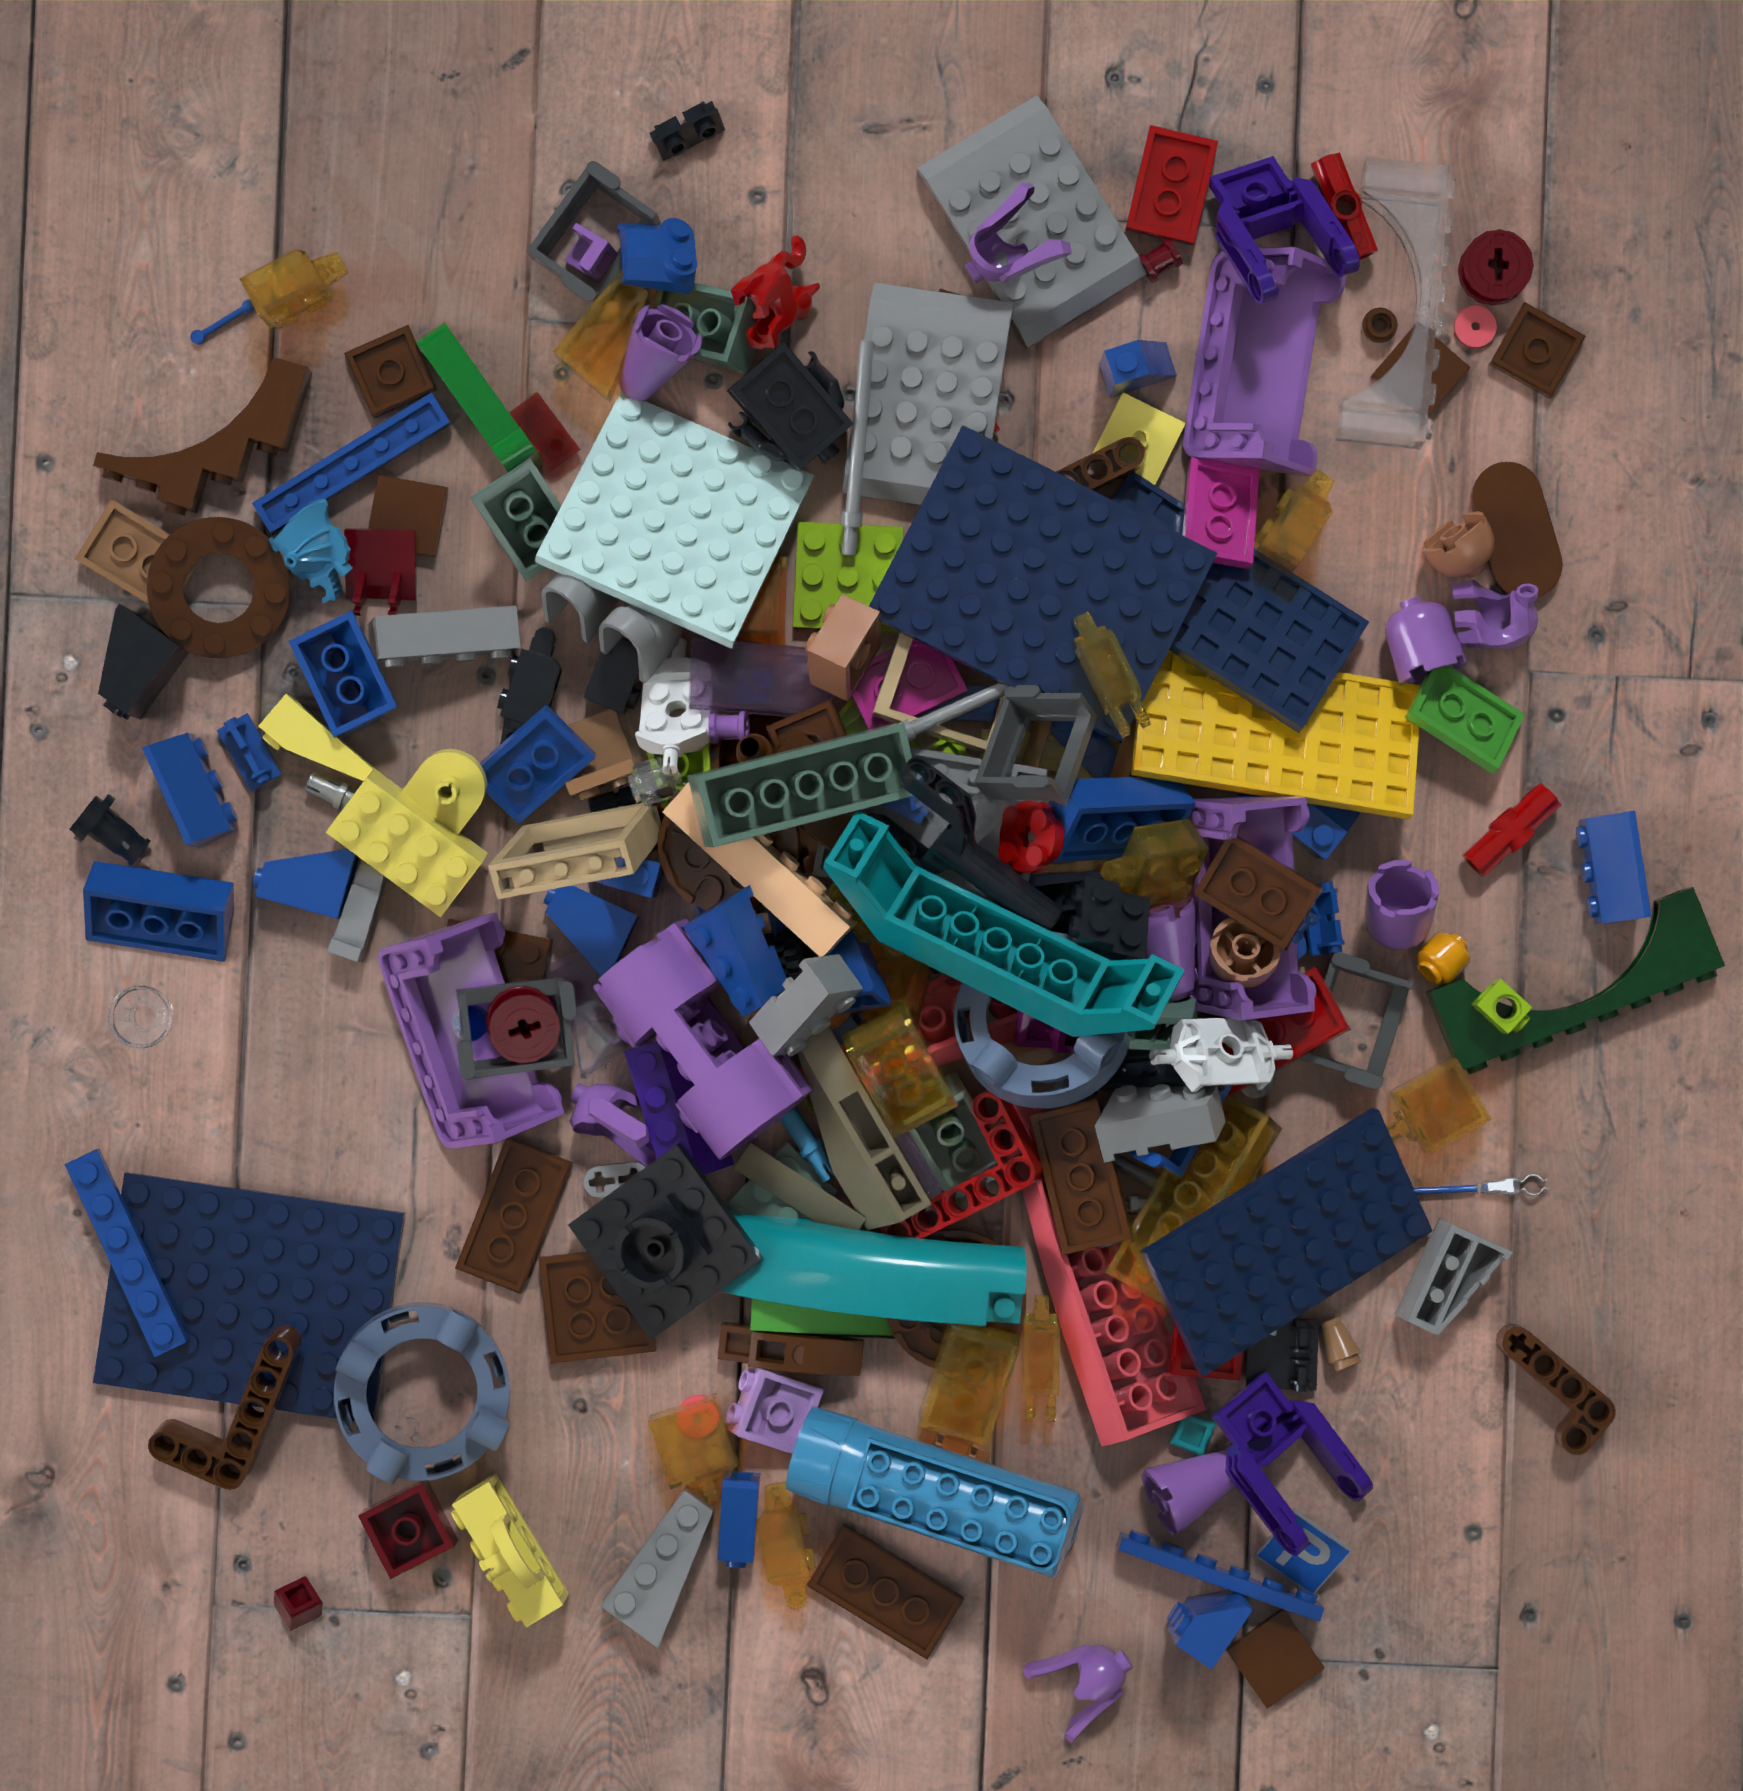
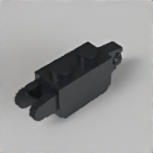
M548 627L536 630L529 650L521 648L520 655H513L508 669V675L513 676L509 690L503 688L497 705L498 709H502L500 716L504 718L500 744L546 704L550 708L552 707L563 670L559 662L552 658L557 638H555L556 634L551 629H548Z

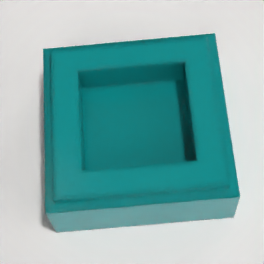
M1197 1415L1177 1421L1169 1443L1197 1455H1204L1216 1423Z

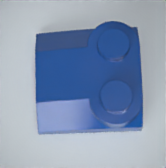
M678 218L666 219L661 225L618 224L617 231L620 237L623 269L622 284L690 294L694 287L697 258L694 232L689 224Z

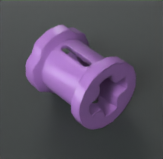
M740 711L739 715L719 716L717 712H711L709 715L708 727L711 744H718L720 740H741L744 736L750 734L747 711Z

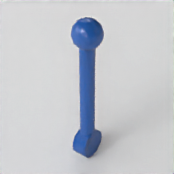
M247 299L240 308L204 330H194L190 335L191 341L197 345L203 344L206 336L245 312L252 313L256 307L254 301Z

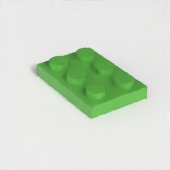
M1449 665L1427 672L1405 718L1493 774L1499 770L1525 714Z

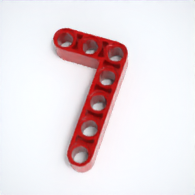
M985 1091L975 1097L972 1103L973 1115L998 1165L930 1198L932 1204L928 1207L934 1209L937 1213L938 1221L936 1225L926 1220V1208L899 1222L906 1227L907 1237L922 1239L1030 1186L1040 1179L1043 1170L1039 1155L1012 1103L997 1097L990 1091ZM987 1097L995 1099L998 1103L999 1108L996 1115H991L987 1112L985 1108ZM1003 1129L1009 1130L1014 1135L1015 1141L1012 1147H1007L1001 1141ZM1019 1161L1026 1163L1030 1167L1029 1179H1023L1018 1175L1016 1168ZM988 1177H993L999 1183L1000 1188L997 1195L988 1191L986 1187ZM957 1192L965 1194L968 1198L969 1204L966 1210L961 1209L956 1204L955 1196ZM895 1224L883 1226L881 1234L896 1235L894 1230Z

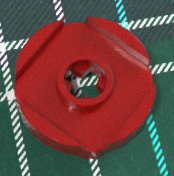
M1026 800L1019 802L1015 806H1008L1003 811V821L999 832L1000 846L998 855L1002 862L1008 863L1016 871L1041 873L1048 869L1044 867L1051 860H1057L1062 851L1064 842L1063 825L1061 820L1055 818L1051 811L1054 809L1049 804L1041 801ZM1029 831L1035 834L1034 841L1028 842Z

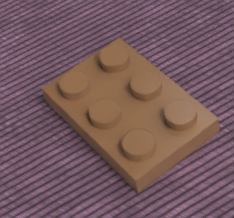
M111 499L75 557V560L149 604L147 597L149 567L156 551L170 534ZM203 556L194 561L186 572L183 589Z

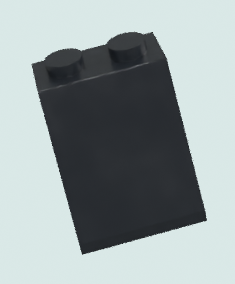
M120 603L114 613L98 694L106 699L103 706L121 718L122 716L128 720L132 716L141 720L190 652L170 640L163 631L134 610Z

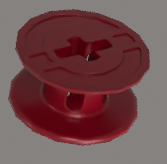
M1501 229L1486 231L1472 241L1460 258L1458 266L1460 284L1466 294L1478 303L1490 306L1505 304L1517 297L1530 281L1534 267L1532 252L1526 242L1513 232ZM1495 255H1497V267L1503 268L1497 275V280H1494V268L1489 267L1494 261Z
M525 985L510 987L499 993L489 1004L486 1014L487 1032L496 1051L507 1060L521 1064L536 1062L548 1055L556 1045L560 1034L559 1017L549 997L539 989ZM525 1019L528 1027L520 1030L518 1021Z

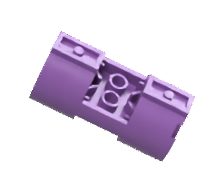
M687 919L674 922L667 929L658 933L656 936L658 938L657 941L651 940L626 955L598 979L601 984L597 983L592 988L613 1015L612 1020L617 1025L616 1031L623 1041L635 1047L656 1035V1040L661 1048L666 1052H671L678 1062L677 1068L680 1074L686 1080L694 1083V1086L675 1104L680 1111L679 1116L688 1128L693 1129L695 1133L699 1132L717 1158L723 1160L789 1113L813 1089L787 1054L772 1057L760 1038L748 1047L744 1046L708 997L721 983L712 974L708 963L698 948L691 942L690 936L683 927L689 922Z

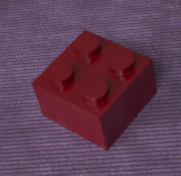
M428 1480L419 1481L364 1509L358 1515L390 1579L453 1548L459 1541Z

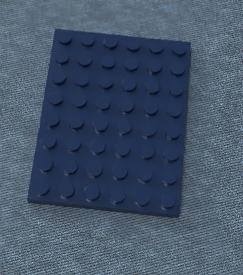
M962 425L869 607L880 611V623L1001 684L1013 687L1017 685H1037L1041 693H1082L1098 716L1093 730L1122 743L1217 552Z
M125 1172L121 1196L189 1341L154 1357L118 1278L110 1265L93 1383L240 1404L262 1345L275 1328L280 1325H290L301 1334L302 1344L276 1410L337 1419L334 1405L335 1368L344 1348L357 1330L377 1314L392 1307L405 1212ZM389 1318L381 1321L384 1332L388 1331ZM275 1341L279 1349L289 1351L284 1342ZM384 1355L377 1361L369 1377L366 1390L367 1405L374 1422ZM266 1371L263 1372L266 1379L273 1382L276 1381L273 1374ZM350 1397L343 1399L342 1404L348 1405L352 1421H355L351 1409ZM251 1402L252 1406L262 1408L260 1404Z

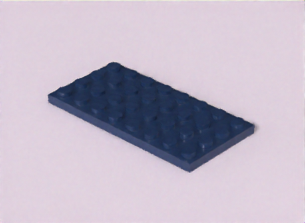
M1137 473L1129 474L1112 500L1182 535L1185 504ZM1254 548L1253 564L1250 569L1212 563L1169 651L1300 733L1369 621Z
M1370 1108L1141 1250V1253L1197 1372L1205 1376L1433 1230L1380 1111Z

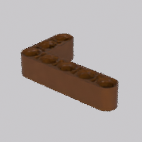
M1125 437L1056 472L1065 477H1071L1075 482L1093 491H1097L1140 469L1146 461L1147 454L1143 444L1138 439ZM1128 445H1134L1140 451L1137 461L1131 464L1124 463L1120 458L1121 450ZM1096 461H1103L1108 467L1106 476L1099 480L1092 479L1088 473L1090 465Z
M280 1325L266 1339L225 1440L182 1421L169 1419L158 1427L148 1441V1449L152 1457L228 1490L238 1488L255 1464L301 1348L302 1338L299 1331L290 1325ZM275 1341L284 1342L289 1351L279 1349ZM266 1371L273 1374L276 1381L273 1382L266 1379L263 1372ZM251 1402L260 1404L264 1412L256 1411L252 1407ZM239 1433L248 1435L252 1442L249 1443L242 1440ZM163 1435L170 1437L174 1441V1445L166 1443ZM195 1450L204 1452L207 1459L200 1458ZM230 1463L237 1466L240 1473L231 1471L227 1464Z

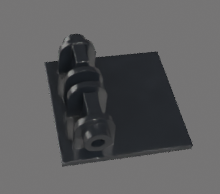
M1293 1319L1279 1328L1276 1336L1268 1335L1247 1349L1246 1386L1260 1374L1267 1372L1279 1389H1291L1295 1392L1317 1391L1319 1319Z

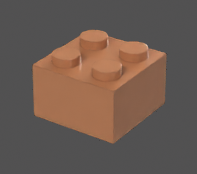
M843 594L835 605H829L823 617V626L818 633L813 632L805 647V651L808 653L807 668L809 669L810 684L846 701L849 700L881 647L880 611Z

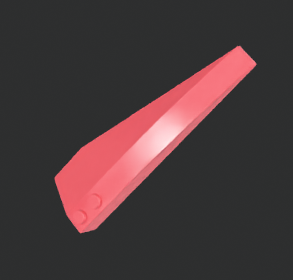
M1013 1104L1038 1153L1029 1116L1047 1112L1046 1109L1029 1108ZM1010 1132L1012 1145H1014V1135ZM1019 1161L1017 1164L1019 1176L1023 1179H1029L1030 1167L1026 1163ZM1042 1173L1038 1181L1022 1189L1053 1305L1101 1447L1132 1439L1205 1411L1206 1407L1196 1378L1169 1374L1173 1333L1169 1334L1163 1322L1168 1316L1161 1304L1155 1306L1147 1290V1287L1150 1285L1144 1275H1139L1131 1263L1133 1257L1125 1243L1122 1242L1105 1248L1096 1247L1063 1255L1044 1174Z

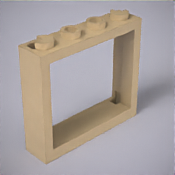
M900 632L871 715L895 724L907 719L909 722L918 719L917 717L890 709L913 640ZM1005 696L1000 698L986 741L940 725L922 733L984 754Z
M655 800L522 826L488 865L497 899L634 874L658 842V831L661 821L657 807L652 805L655 803ZM542 842L544 851L535 853L533 844ZM622 856L626 866L618 867L616 857Z

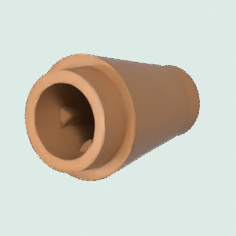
M1340 1317L1320 1324L1328 1365L1332 1364L1335 1372L1361 1363L1358 1355L1361 1351L1341 1322Z

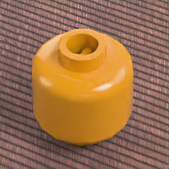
M1435 933L1417 954V961L1419 963L1417 968L1420 974L1427 981L1435 985L1439 983H1452L1470 962L1469 953L1466 950L1468 947L1466 941L1456 933Z

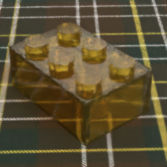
M906 1003L841 1035L849 1059L894 1138L958 1106L949 1081Z
M948 1323L919 1410V1426L988 1446L1020 1350L1018 1335L990 1326Z

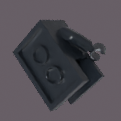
M783 342L727 390L729 395L744 411L739 412V415L744 420L742 425L735 427L731 422H728V426L737 437L743 438L757 453L776 462L786 460L796 471H800L816 456L824 464L840 451L833 441L854 423L842 410L845 402L838 380L821 365L815 352H808L813 362L808 366H804L785 342Z

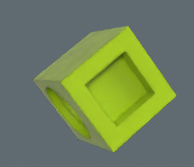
M1495 978L1471 1004L1504 1034H1509L1512 1030L1515 1033L1520 1031L1529 1021L1530 1017L1527 1013L1533 1008L1501 978ZM1503 998L1508 999L1512 1004V1013L1505 1019L1501 1018L1496 1012V1005Z

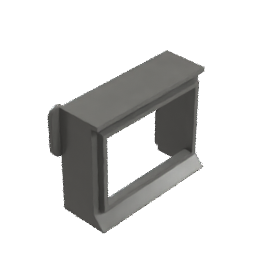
M591 161L529 246L527 253L532 260H535L562 279V283L566 288L587 302L592 301L600 307L623 275L621 248L617 251V257L599 283L595 282L592 287L547 256L596 188L640 217L641 219L638 224L659 225L660 220L655 211L620 188L621 181L618 176L598 162Z
M1037 685L1008 686L1005 689V698L974 783L989 803H993V800L1055 801L1067 807L1098 716L1082 693H1041ZM1029 721H1075L1055 780L1045 775L1010 777Z
M1336 952L1329 958L1323 977L1331 993L1339 970L1392 986L1367 1071L1313 1054L1314 1050L1299 1059L1343 1072L1345 1079L1349 1082L1372 1089H1379L1383 1084L1384 1077L1382 1075L1407 994L1412 989L1414 982L1372 970L1367 960Z
M562 976L456 989L462 1041L458 1044L460 1072L464 1079L470 1080L575 1065L570 1020H573L577 1015L574 986L571 982L565 981ZM525 985L539 989L545 995L555 994L560 1025L561 1049L551 1050L548 1055L536 1062L522 1064L509 1061L504 1057L474 1060L468 1005L491 1003L499 993L515 986Z

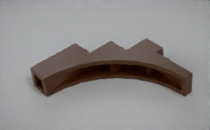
M273 357L263 383L249 404L226 427L205 441L179 452L154 457H121L97 452L93 466L103 471L101 477L122 483L124 477L135 480V487L156 493L157 487L160 488L157 500L166 504L165 510L181 516H185L187 511L197 513L209 473L212 474L210 480L231 486L232 481L243 483L254 443L258 444L257 450L271 455H277L278 450L289 452L312 372L306 366Z

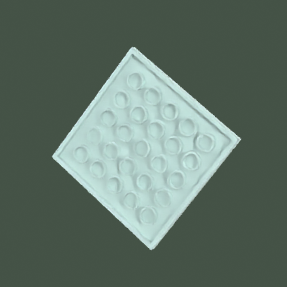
M621 391L536 554L535 562L563 575L576 577L592 588L732 649L812 484L814 475L804 470L796 471L788 463L783 461L776 462L757 453L747 445L649 402L627 398Z

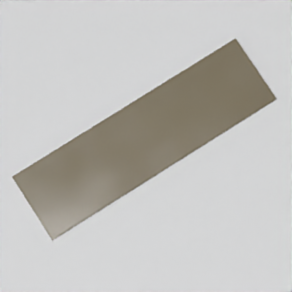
M752 1143L749 1144L733 1168L814 1222L859 1230L867 1219Z

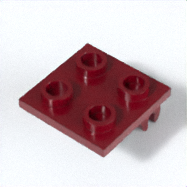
M344 529V536L347 538V544L351 549L349 553L350 560L347 562L353 567L345 575L346 599H353L352 603H355L353 610L355 616H362L363 606L367 598L388 599V604H390L388 615L398 614L401 600L417 599L415 530Z

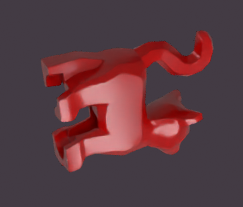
M798 235L791 238V254L782 250L773 256L767 264L761 265L751 275L742 278L730 290L735 305H741L745 302V298L749 297L756 306V310L752 315L754 319H758L746 333L750 348L762 350L764 348H776L779 343L778 334L789 329L795 319L804 320L808 317L812 307V296L819 290L820 285L819 283L807 286L792 285L791 278L785 269V266L790 270L797 268L805 260L806 245L804 240Z

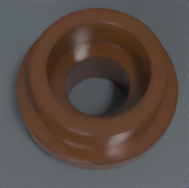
M1382 307L1370 310L1362 321L1364 335L1374 343L1389 341L1395 335L1398 327L1396 316L1390 310ZM1374 321H1383L1385 330L1382 332L1376 331L1373 327Z

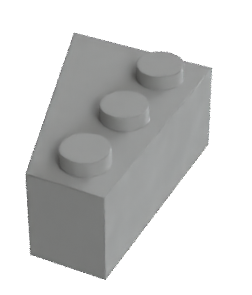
M840 954L804 959L799 964V967L802 969L801 974L795 980L792 977L787 978L782 984L785 991L777 998L775 996L770 997L749 1021L772 1057L786 1054L789 1057L796 1055L806 1047L805 1040L812 1034L817 1035L830 1026L831 1022L829 1019L833 1015L846 1011L856 1002L854 997L864 988Z
M1160 1084L1154 1087H1135L1133 1085H1126L1115 1089L1095 1124V1129L1105 1163L1115 1161L1114 1154L1136 1150L1137 1156L1149 1154L1148 1148L1170 1144L1172 1150L1214 1142L1217 1140L1226 1121L1217 1085L1203 1086L1197 1092H1191L1188 1086L1170 1087L1166 1084Z
M1439 1218L1395 1315L1439 1335L1468 1303L1469 1297L1480 1285L1484 1286L1491 1278L1489 1275L1503 1260H1507L1514 1252Z

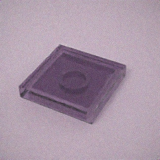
M904 1128L894 1134L895 1139L930 1198L932 1199L941 1194L943 1189L940 1183L937 1181L907 1129Z

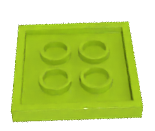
M798 522L793 628L820 630L824 624L823 617L830 604L835 605L842 594L869 606L903 541V527L862 525V527H858L856 555L842 554L844 526L835 523ZM880 623L882 633H898V631Z

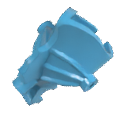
M318 499L310 502L296 513L286 526L279 531V534L275 538H269L268 541L275 554L280 550L285 556L284 565L294 575L303 580L309 579L311 588L317 585L324 587L326 595L322 598V602L326 603L329 600L335 601L343 594V585L340 583L341 579H339L338 573L341 577H344L353 567L347 562L350 560L349 553L351 550L347 544V538L342 534L340 528L334 527L331 524L327 500Z

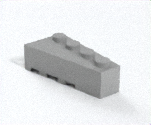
M517 606L375 616L367 624L369 646L378 665H385L386 668L406 666L408 662L420 661V665L442 663L441 659L455 658L456 662H469L477 660V655L490 654L491 659H507L512 657L511 652H516L521 648Z
M688 1485L683 1488L601 1603L603 1609L657 1648L660 1645L715 1507L713 1503Z

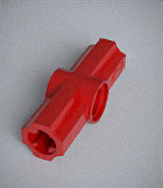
M1340 152L1327 155L1311 163V168L1321 194L1353 241L1359 255V261L1377 253V246L1362 210L1361 197L1354 190ZM1342 200L1349 202L1353 208V213L1350 215L1340 214L1336 209V202Z
M1539 783L1513 808L1509 807L1488 826L1489 830L1462 856L1474 871L1480 876L1485 877L1510 852L1514 853L1535 834L1534 830L1559 808L1561 803L1548 788Z

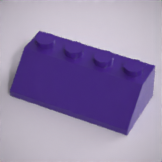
M657 1041L625 1050V1057L646 1126L648 1127L656 1159L678 1143H681L704 1175L735 1165L732 1154L723 1160H719L700 1133H695L693 1129L688 1128L682 1122L679 1116L680 1111L675 1104L694 1086V1083L686 1080L680 1074L677 1068L678 1062L671 1052H666L662 1049Z

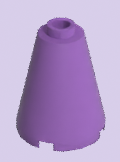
M659 304L657 309H648L650 305L644 306L635 317L619 378L620 389L627 398L638 401L648 400L690 362L701 348V335L699 333L697 337L692 330L695 324L682 312L667 305Z
M1181 898L1150 903L1146 959H1149L1151 954H1154L1185 969L1170 1000L1186 998L1189 996L1188 991L1194 989L1195 902L1192 900L1188 904V899Z
M1227 1450L1149 1467L1142 1473V1482L1150 1504L1156 1503L1161 1512L1157 1514V1517L1169 1533L1175 1535L1185 1530L1236 1487L1225 1472Z

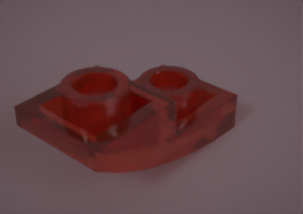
M537 391L509 412L552 470L581 450Z

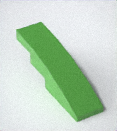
M752 1298L750 1330L892 1336V1330L887 1318L819 1310Z

